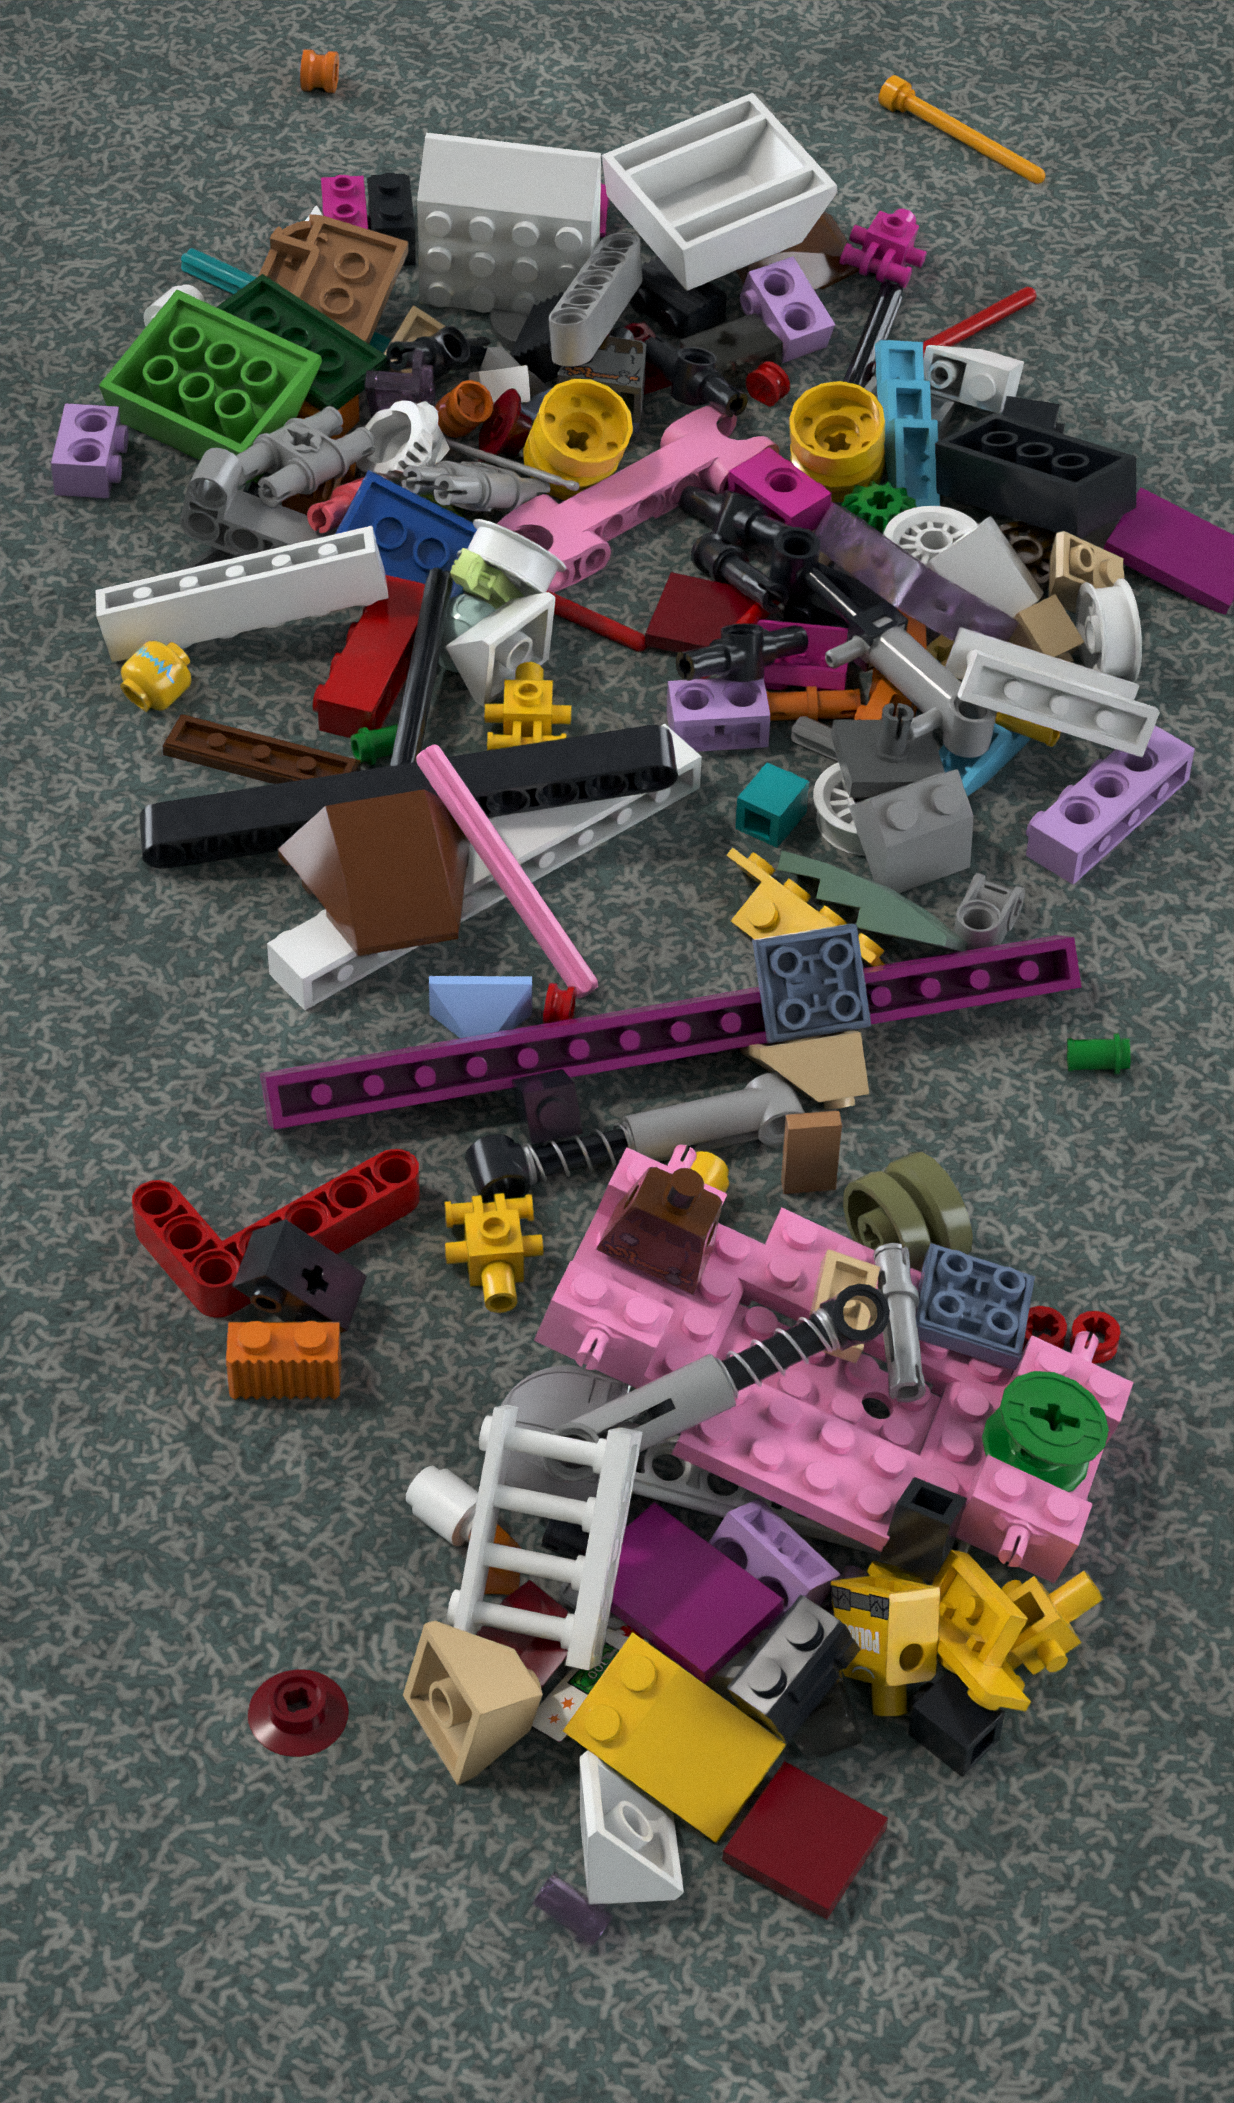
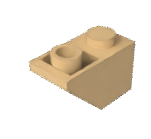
M1065 531L1056 534L1050 555L1049 597L1056 594L1065 609L1076 613L1077 596L1083 583L1088 582L1097 589L1113 587L1117 579H1124L1123 558Z

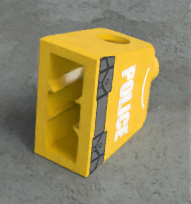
M881 1574L831 1581L834 1617L847 1626L852 1638L855 1639L861 1649L848 1667L841 1669L845 1677L871 1683L872 1712L874 1715L899 1716L907 1714V1684L931 1681L936 1675L940 1587Z

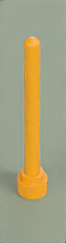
M893 75L883 84L878 97V102L883 107L892 112L899 110L904 113L907 110L1032 183L1039 184L1044 181L1045 171L1042 168L915 96L916 93L912 89L911 84L906 80Z

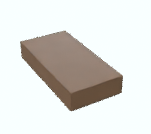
M839 1111L786 1115L781 1172L783 1194L836 1190L842 1131Z

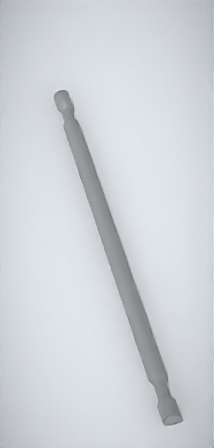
M446 439L450 450L555 485H563L573 491L579 489L578 482L567 481L560 476Z

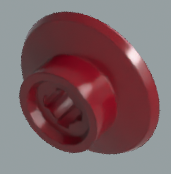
M508 389L493 404L492 414L483 422L479 432V450L497 456L502 453L508 457H514L525 445L531 430L532 419L530 416L520 412L521 396L516 389ZM478 459V462L486 463V461Z
M305 1669L284 1671L266 1680L253 1694L248 1708V1723L258 1742L274 1753L290 1757L313 1755L331 1746L343 1733L349 1716L347 1698L339 1685L322 1673ZM301 1700L307 1702L308 1709L303 1708L295 1712L288 1710V1704L299 1703Z

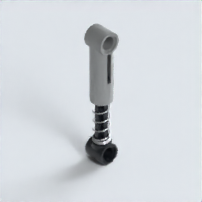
M777 1072L756 1077L743 1090L627 1115L622 1118V1124L617 1123L614 1125L612 1131L602 1133L594 1128L589 1136L578 1138L576 1135L567 1137L566 1141L555 1143L552 1140L546 1141L543 1146L537 1148L528 1143L526 1145L515 1143L512 1138L506 1135H489L480 1138L468 1148L465 1160L477 1193L482 1197V1203L494 1202V1194L504 1193L505 1199L523 1198L529 1193L530 1186L540 1181L541 1177L546 1182L547 1176L565 1172L566 1176L569 1177L571 1170L589 1167V1170L592 1172L593 1165L611 1161L612 1165L616 1166V1160L621 1159L626 1147L661 1162L670 1160L674 1148L678 1145H687L682 1155L683 1157L687 1155L690 1147L695 1152H705L758 1139L765 1145L784 1142L786 1115L805 1112L793 1085Z
M859 1283L848 1286L831 1299L821 1303L820 1308H817V1311L813 1310V1313L809 1315V1319L799 1317L797 1325L785 1331L776 1328L772 1337L762 1342L752 1340L750 1347L739 1353L729 1351L726 1359L722 1361L714 1358L712 1354H708L558 1426L549 1434L575 1437L579 1440L598 1443L600 1438L597 1434L647 1411L651 1421L632 1429L643 1432L640 1453L735 1407L736 1402L734 1398L738 1399V1392L755 1383L761 1387V1380L778 1372L785 1376L786 1368L801 1361L809 1364V1357L823 1350L832 1353L833 1350L836 1351L838 1348L843 1351L852 1346L865 1344L876 1338L884 1331L889 1322L890 1309L887 1299L881 1291L871 1285ZM858 1300L868 1307L871 1318L865 1330L853 1329L846 1323L843 1310L847 1301ZM541 1456L544 1469L552 1478L559 1482L575 1483L596 1474L593 1473V1467L583 1465L578 1469H568L562 1466L557 1459Z

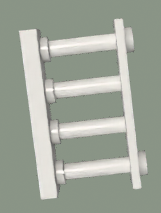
M959 627L945 666L956 678L963 680L957 694L960 700L1142 758L1160 714L1156 707L1134 700L1139 689L1137 683Z
M511 1405L494 1407L493 1415L485 1417L480 1431L479 1449L486 1451L461 1590L455 1589L452 1593L447 1611V1623L454 1625V1628L474 1635L478 1631V1625L558 1641L561 1642L562 1649L568 1650L565 1666L590 1670L601 1663L643 1432L621 1427L608 1430L607 1439L600 1438L598 1443L515 1427L518 1407ZM510 1450L593 1467V1473L600 1474L596 1498L589 1497L587 1502L504 1485ZM500 1508L582 1525V1531L590 1533L586 1555H579L576 1560L494 1543ZM489 1567L571 1583L572 1590L579 1591L575 1614L568 1613L565 1619L483 1601Z

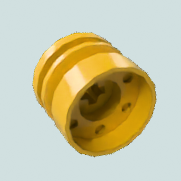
M571 379L556 384L544 396L523 448L524 465L560 476L567 481L572 480L579 483L577 491L570 490L563 485L549 483L550 493L546 492L547 494L562 500H568L616 472L633 432L631 413L623 398L609 386L591 379Z
M843 381L821 383L806 390L794 403L789 417L790 461L795 467L831 492V502H844L845 495L851 494L855 485L868 487L871 480L878 485L885 469V418L883 407L875 395L860 385Z

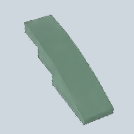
M781 851L777 870L798 877L820 881L816 899L859 910L856 923L857 928L875 934L953 951H966L968 945L966 941L961 939L933 914L894 890L849 870Z

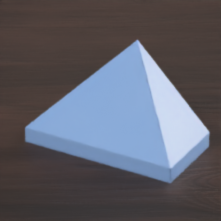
M429 976L430 1015L459 1038L514 1029L532 1015V976Z

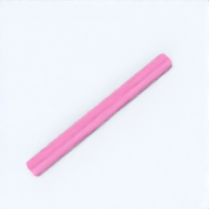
M436 744L422 750L416 756L418 766L568 987L576 986V998L580 999L591 994L598 987L597 978L448 758Z

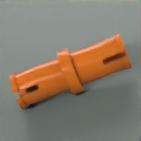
M807 686L806 691H766L771 715L770 721L798 720L801 716H806L817 722L818 719L854 718L861 704L860 689L817 691L816 686Z

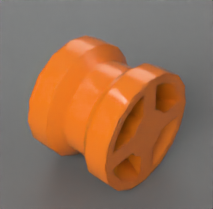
M304 49L300 68L301 90L311 92L314 88H323L326 93L335 94L339 79L338 52L329 51L325 55L316 54L314 50Z

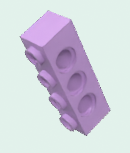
M1155 725L1143 758L1115 749L1104 760H1096L1089 768L1085 777L1074 786L1068 785L1061 792L1058 800L1045 812L1039 811L1033 816L1026 830V835L1029 837L1026 856L1069 883L1075 884L1189 780L1195 748Z

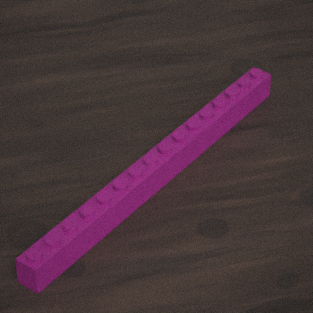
M1062 935L863 968L871 1024L1082 988L1075 938ZM759 987L263 1072L260 1073L268 1124L275 1130L513 1088L512 1079L563 1069L569 1077H576L768 1042L766 1039Z

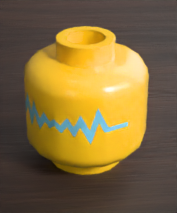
M148 641L121 667L123 682L120 684V688L132 703L145 712L150 708L163 711L190 687L192 679L187 667L190 659L173 642L165 645L159 641Z

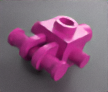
M903 208L896 210L893 214L879 211L868 229L855 224L849 241L862 245V249H856L852 247V244L847 243L839 263L859 268V274L867 276L869 272L877 274L876 280L883 283L888 279L899 283L902 288H905L913 269L909 266L906 268V264L921 268L927 255L926 251L913 247L919 225H916L915 215Z

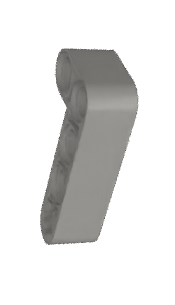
M210 448L205 451L187 487L180 517V526L187 536L238 557L334 535L338 529L336 527L321 534L319 529L314 531L311 528L307 515L281 505L275 507L267 506L261 498L238 490L242 465L233 453L222 448Z

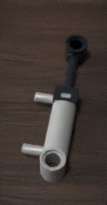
M790 527L778 532L774 538L769 577L786 587L789 594H800L812 589L849 624L846 642L826 652L825 661L828 666L835 669L853 660L864 672L876 668L923 712V714L913 718L908 740L912 741L939 727L943 731V744L953 754L974 758L987 752L991 744L997 711L959 699L957 694L962 682L906 632L908 619L888 600L863 611L820 572L818 561L821 544L816 534L800 527Z

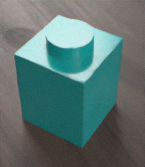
M767 762L737 797L735 829L778 848L807 813L809 781Z

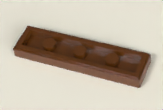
M184 714L180 715L162 746L163 755L271 784L361 771V760Z

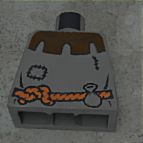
M621 327L614 328L610 331L609 336H606L589 362L578 366H562L558 372V384L571 379H591L609 386L623 398L631 413L632 422L640 423L642 420L646 376V344L635 340L634 335L629 330Z

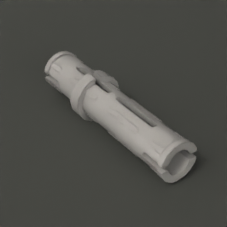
M889 1243L878 1247L873 1254L875 1265L880 1267L877 1284L878 1290L887 1299L890 1309L889 1322L883 1331L889 1376V1395L892 1399L897 1397L898 1402H912L922 1398L926 1392L915 1309L919 1305V1294L911 1281L908 1248L906 1246L902 1248V1244Z

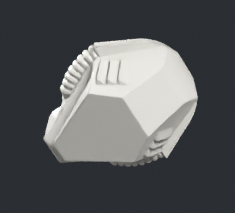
M398 401L390 409L376 412L365 426L375 438V445L372 446L375 448V452L356 461L361 471V478L365 477L367 471L370 470L402 487V480L416 479V477L403 476L405 468L409 465L433 467L439 463L450 450L438 425L439 411L426 401L418 404L411 401Z

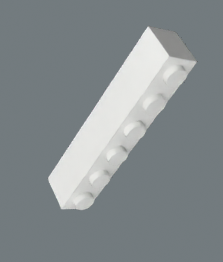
M368 526L96 590V617L112 662L130 659L146 642L151 640L159 641L165 645L173 642L181 649H184L194 643L215 638H231L241 632L262 627L274 628L292 620L310 616L322 617L335 610L353 606H369L378 600L389 597L385 570L373 527Z

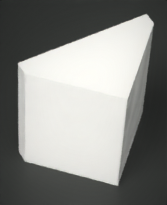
M991 516L925 564L970 630L987 636L1010 621L1018 612L1038 602L1044 593Z
M545 592L510 599L445 646L474 701L485 707V704H489L504 693L505 679L515 680V670L518 665L524 662H534L542 665L549 660L556 598L551 593Z
M587 1750L580 1756V1824L589 1905L676 1900L684 1893L673 1811Z

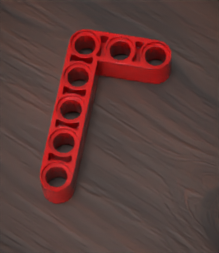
M402 1149L383 1151L223 1241L174 1185L163 1180H151L141 1184L132 1195L135 1233L142 1245L197 1310L209 1317H225L251 1304L250 1298L234 1288L233 1283L253 1231L287 1219L332 1252L339 1254L417 1208L420 1201L419 1163L416 1157L408 1151Z

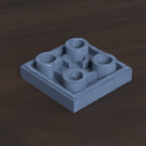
M852 923L752 939L768 1043L871 1027L857 924Z
M930 1243L925 1254L918 1288L919 1305L915 1309L919 1340L1015 1370L1021 1360L1035 1276L1017 1271L1011 1267H1004L967 1255L958 1250H951Z

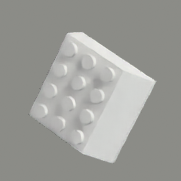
M754 93L602 155L607 197L687 291L802 243L838 192L835 182Z
M426 133L417 198L420 303L436 307L471 309L482 313L491 312L492 308L529 315L534 304L539 305L540 301L545 302L546 298L551 299L553 295L558 296L559 292H565L600 242L601 153Z

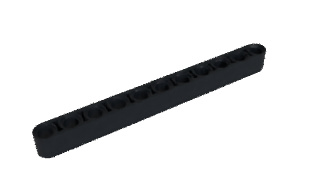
M646 725L447 757L488 818L661 791L674 785L678 779L672 734L669 729L659 725ZM417 762L159 802L148 805L139 814L142 860L151 867L165 869L275 852L325 806L422 789L436 796L438 794Z

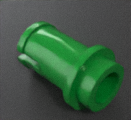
M398 724L371 731L367 727L359 728L358 734L352 735L350 739L354 758L361 760V763L367 761L368 765H373L376 763V759L392 755Z
M1114 1033L1113 1039L1067 1038L1068 1071L1114 1069V1074H1120V1069H1130V1038H1120L1119 1033Z

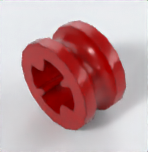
M766 361L757 370L748 374L746 388L752 398L771 407L789 393L790 381L785 371L779 365Z
M557 983L549 984L544 1005L543 1024L573 1019L577 997L576 986H569L567 990H561L558 988Z
M1036 1306L1029 1308L1023 1349L1030 1337L1034 1336L1032 1335L1033 1328L1041 1331L1045 1327L1052 1330L1051 1336L1043 1333L1037 1338L1062 1349L1067 1332V1323L1064 1316L1051 1307Z
M1087 1311L1078 1315L1072 1325L1069 1341L1071 1350L1073 1349L1076 1335L1079 1332L1091 1331L1092 1335H1095L1097 1331L1104 1334L1105 1339L1104 1343L1098 1344L1092 1363H1104L1112 1359L1117 1353L1121 1334L1118 1322L1114 1317L1100 1311Z

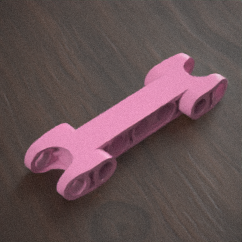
M710 404L673 422L665 430L661 438V449L560 504L549 495L542 494L536 496L504 516L497 525L535 542L565 564L566 570L564 572H556L547 589L554 593L576 584L603 569L611 555V548L607 541L652 516L658 518L678 507L677 503L679 502L680 495L687 486H694L703 490L710 489L716 495L725 493L728 490L729 470L768 447L779 454V447L765 436L753 437L747 440L728 438L736 426L737 416L728 417Z

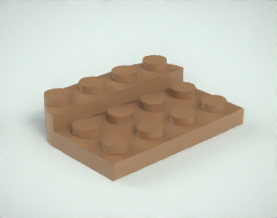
M309 214V221L294 223L283 230L278 226L270 237V250L258 276L264 274L369 344L408 254V241L330 217Z

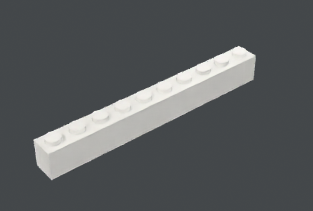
M663 724L661 726L669 729L672 734L678 770V779L671 787L656 792L497 816L489 820L530 881L534 882L699 789L702 756L666 724ZM471 843L465 877L461 922L507 897ZM324 909L317 916L292 930L282 932L275 939L267 943L269 974L304 1010H307L418 946L358 956L326 917V909Z

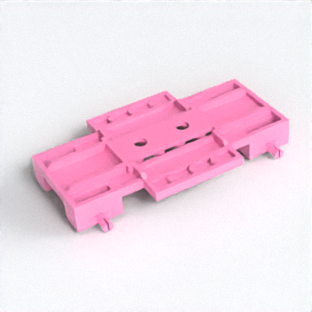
M678 1145L674 1148L668 1165H665L626 1147L606 1188L597 1212L551 1299L534 1341L574 1359L580 1367L585 1364L587 1365L585 1368L587 1370L596 1369L638 1389L708 1354H712L714 1358L722 1361L726 1359L729 1351L739 1353L749 1348L752 1340L762 1342L772 1337L776 1328L783 1329L784 1331L791 1328L778 1322L775 1314L765 1307L798 1321L799 1317L809 1319L821 1261L827 1250L830 1249L875 1265L874 1250L781 1207L765 1244L718 1223L713 1251L692 1295L596 1250L616 1205L649 1167H658L673 1174L674 1171L680 1168L690 1169L697 1156L693 1148L690 1147L684 1161H680L687 1145ZM704 1183V1189L718 1195L724 1203L727 1194ZM910 1268L912 1285L918 1290L922 1272ZM752 1300L765 1306L748 1308ZM1087 1331L1079 1332L1076 1335L1071 1353L1035 1336H1031L1022 1351L1021 1360L1015 1370L919 1340L922 1374L925 1381L933 1384L931 1388L933 1393H930L929 1387L925 1384L926 1392L922 1398L912 1402H898L897 1397L892 1399L889 1395L888 1373L879 1369L878 1363L872 1357L866 1355L869 1354L886 1362L882 1332L876 1338L864 1344L862 1352L866 1354H861L857 1363L819 1352L809 1357V1364L801 1361L788 1367L785 1370V1376L778 1372L761 1380V1387L755 1383L739 1391L738 1399L734 1398L736 1402L735 1407L681 1432L672 1455L882 1552L883 1546L887 1544L890 1538L887 1532L896 1503L912 1479L917 1477L968 1498L956 1538L998 1557L1003 1564L1006 1561L1009 1562V1567H1020L1055 1583L1079 1546L1093 1504L1086 1500L1103 1450L1089 1462L1086 1478L1074 1491L1067 1492L992 1456L987 1455L986 1457L982 1442L986 1420L1000 1407L1004 1389L1017 1376L1033 1371L1055 1372L1077 1381L1094 1395L1105 1411L1109 1428L1107 1444L1121 1421L1134 1382L1092 1363L1099 1340L1093 1334L1085 1347L1090 1333ZM866 1398L880 1400L888 1407L890 1417L877 1419L870 1416L864 1410L862 1400Z

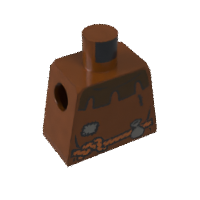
M649 1167L616 1205L596 1250L693 1295L714 1248L723 1201L718 1195L704 1189L703 1178L692 1169L680 1168L671 1174L658 1167Z

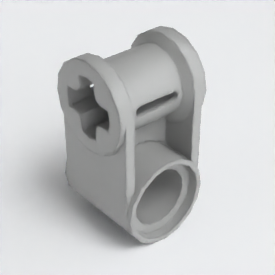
M976 873L966 896L957 909L954 932L968 943L966 950L1001 945L1008 930H1012L1021 912L1025 898V888L1016 886L1014 889H1010L986 881L984 874Z

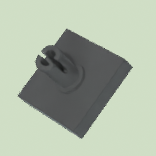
M893 703L885 705L882 709V720L833 721L831 737L849 798L874 797L945 772L932 731L912 741L908 740L911 722L914 718V712L908 705L898 703L895 717H893Z

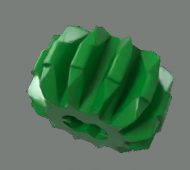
M871 480L868 487L855 485L853 492L845 495L844 502L841 505L840 527L842 529V536L849 537L851 547L864 543L867 554L874 547H880L884 553L883 535L886 526L898 514L917 507L916 499L908 496L907 488H892L890 481L885 485H877Z

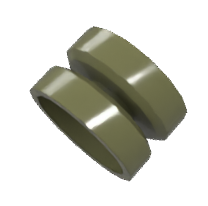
M911 1152L889 1163L884 1172H870L849 1182L844 1190L843 1209L846 1223L853 1241L875 1251L884 1244H902V1248L906 1246L909 1250L910 1268L922 1272L925 1254L930 1243L951 1250H958L967 1255L972 1251L973 1233L969 1214L963 1199L948 1173L935 1159L923 1152Z

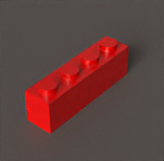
M386 575L389 598L378 600L369 606H363V614L359 622L354 621L349 627L346 646L343 652H337L332 659L328 680L325 685L319 684L315 691L312 707L313 711L318 713L319 731L351 738L352 735L358 734L359 728L367 727L371 731L382 727L408 676L425 584Z

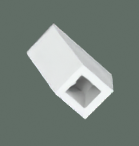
M936 345L926 346L923 359L924 380L930 381L931 394L997 414L1003 412L1006 396L1016 397L1024 365L1023 361L983 349Z

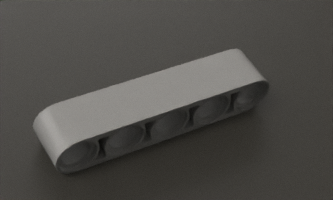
M615 233L605 236L550 313L549 329L552 360L554 363L561 366H578L589 362L641 285L640 238L637 235Z

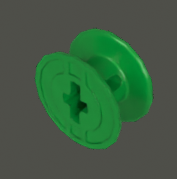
M1033 1371L1017 1376L1004 1389L1000 1407L986 1420L982 1442L986 1457L987 1455L992 1456L1062 1490L1072 1492L1086 1478L1089 1462L1104 1449L1109 1428L1105 1411L1094 1395L1077 1381L1055 1372Z

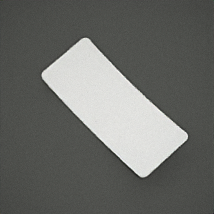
M527 365L471 372L469 374V380L477 381L487 388L492 396L493 404L505 391L511 388L518 391L521 396V403L530 401Z

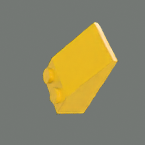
M633 1632L563 1729V1732L716 1843L725 1834L786 1746L775 1735Z

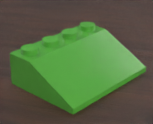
M177 289L99 384V388L107 406L119 407L121 423L201 460L205 451L210 448L226 449L237 455L253 446V442L259 435L264 433L270 434L284 427L289 419L297 418L322 363L320 355ZM264 473L248 480L246 483L250 481L257 483Z

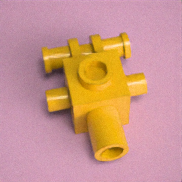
M524 662L518 665L515 670V680L505 679L504 704H485V723H503V735L488 732L487 751L566 738V733H561V736H552V724L571 725V705H553V680H544V670L539 664Z
M504 1193L494 1194V1202L482 1203L481 1195L471 1196V1202L451 1204V1201L444 1202L446 1227L453 1228V1225L464 1224L465 1241L445 1243L446 1264L467 1263L470 1287L483 1286L485 1307L489 1311L504 1313L512 1310L517 1305L515 1283L524 1282V1257L544 1255L542 1234L521 1235L519 1219L534 1221L532 1195L527 1194L523 1198L505 1199Z
M1085 1570L1051 1593L1044 1588L1035 1576L1023 1584L1019 1580H1012L1002 1587L1001 1590L1023 1612L1028 1620L1001 1668L1023 1691L1025 1683L1014 1672V1669L1021 1664H1024L1033 1675L1045 1667L1049 1672H1057L1065 1667L1068 1662L1065 1654L1081 1644L1070 1622L1104 1600L1101 1592Z

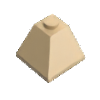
M848 1030L782 1042L754 1044L739 1048L743 1055L768 1072L780 1074L793 1085L795 1090L808 1099L823 1102L824 1109L855 1105V1096L869 1094L861 1032Z
M438 1621L424 1624L403 1693L405 1700L457 1785L477 1776L531 1730L543 1695L536 1674L525 1667L515 1649Z

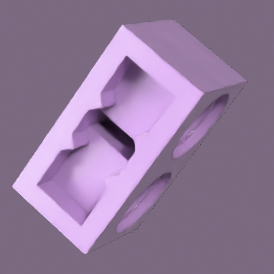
M793 256L748 272L740 294V303L744 313L748 317H752L760 330L763 344L767 350L772 351L781 363H785L827 347L835 323Z
M65 404L51 461L55 495L109 498L112 483H120L122 458L119 453L127 452L129 433L128 426L121 425L119 407Z
M723 678L668 681L667 718L669 728L696 752L769 746L771 715L764 678L749 682H734Z
M760 1498L729 1511L709 1541V1544L784 1599L783 1612L764 1628V1630L769 1632L774 1629L800 1594L821 1606L831 1591V1581L838 1580L841 1576L837 1570Z

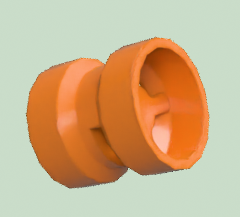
M462 381L451 392L437 401L434 408L439 411L438 425L441 431L449 437H462L488 419L493 411V399L487 388L477 381Z

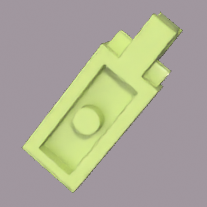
M462 548L460 551L462 554L458 560L454 561L455 565H452L450 574L456 584L463 586L464 591L491 604L495 609H498L510 599L524 597L502 571L489 566L479 554Z

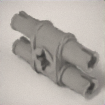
M327 406L322 411L305 419L291 418L285 423L284 427L270 434L264 433L259 435L253 442V446L235 455L242 465L238 486L265 472L271 473L272 475L260 479L258 485L261 487L258 488V494L267 506L275 507L291 496L298 493L312 494L319 485L332 478L338 479L343 477L350 465L375 452V448L372 447L375 445V438L367 428L359 427L337 440L331 439L330 437L340 434L343 429L340 426L343 424L341 414L331 406Z
M440 461L433 467L409 465L405 468L403 476L416 477V479L402 480V487L417 495H433L437 503L441 505H454L471 511L491 512V510L495 509L501 512H511L525 502L535 498L538 492L550 493V484L537 478H520L513 470L482 462L462 461L461 463H456L453 461Z

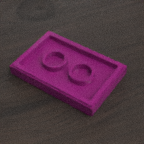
M1140 487L1136 493V508L1121 517L1103 549L1123 558L1124 565L1215 612L1226 615L1234 601V535Z
M655 1502L625 1528L610 1612L702 1683L706 1684L783 1612V1598Z

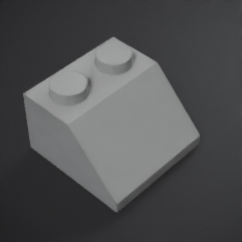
M958 769L936 774L849 805L874 882L886 886L897 893H902L970 868L974 815Z

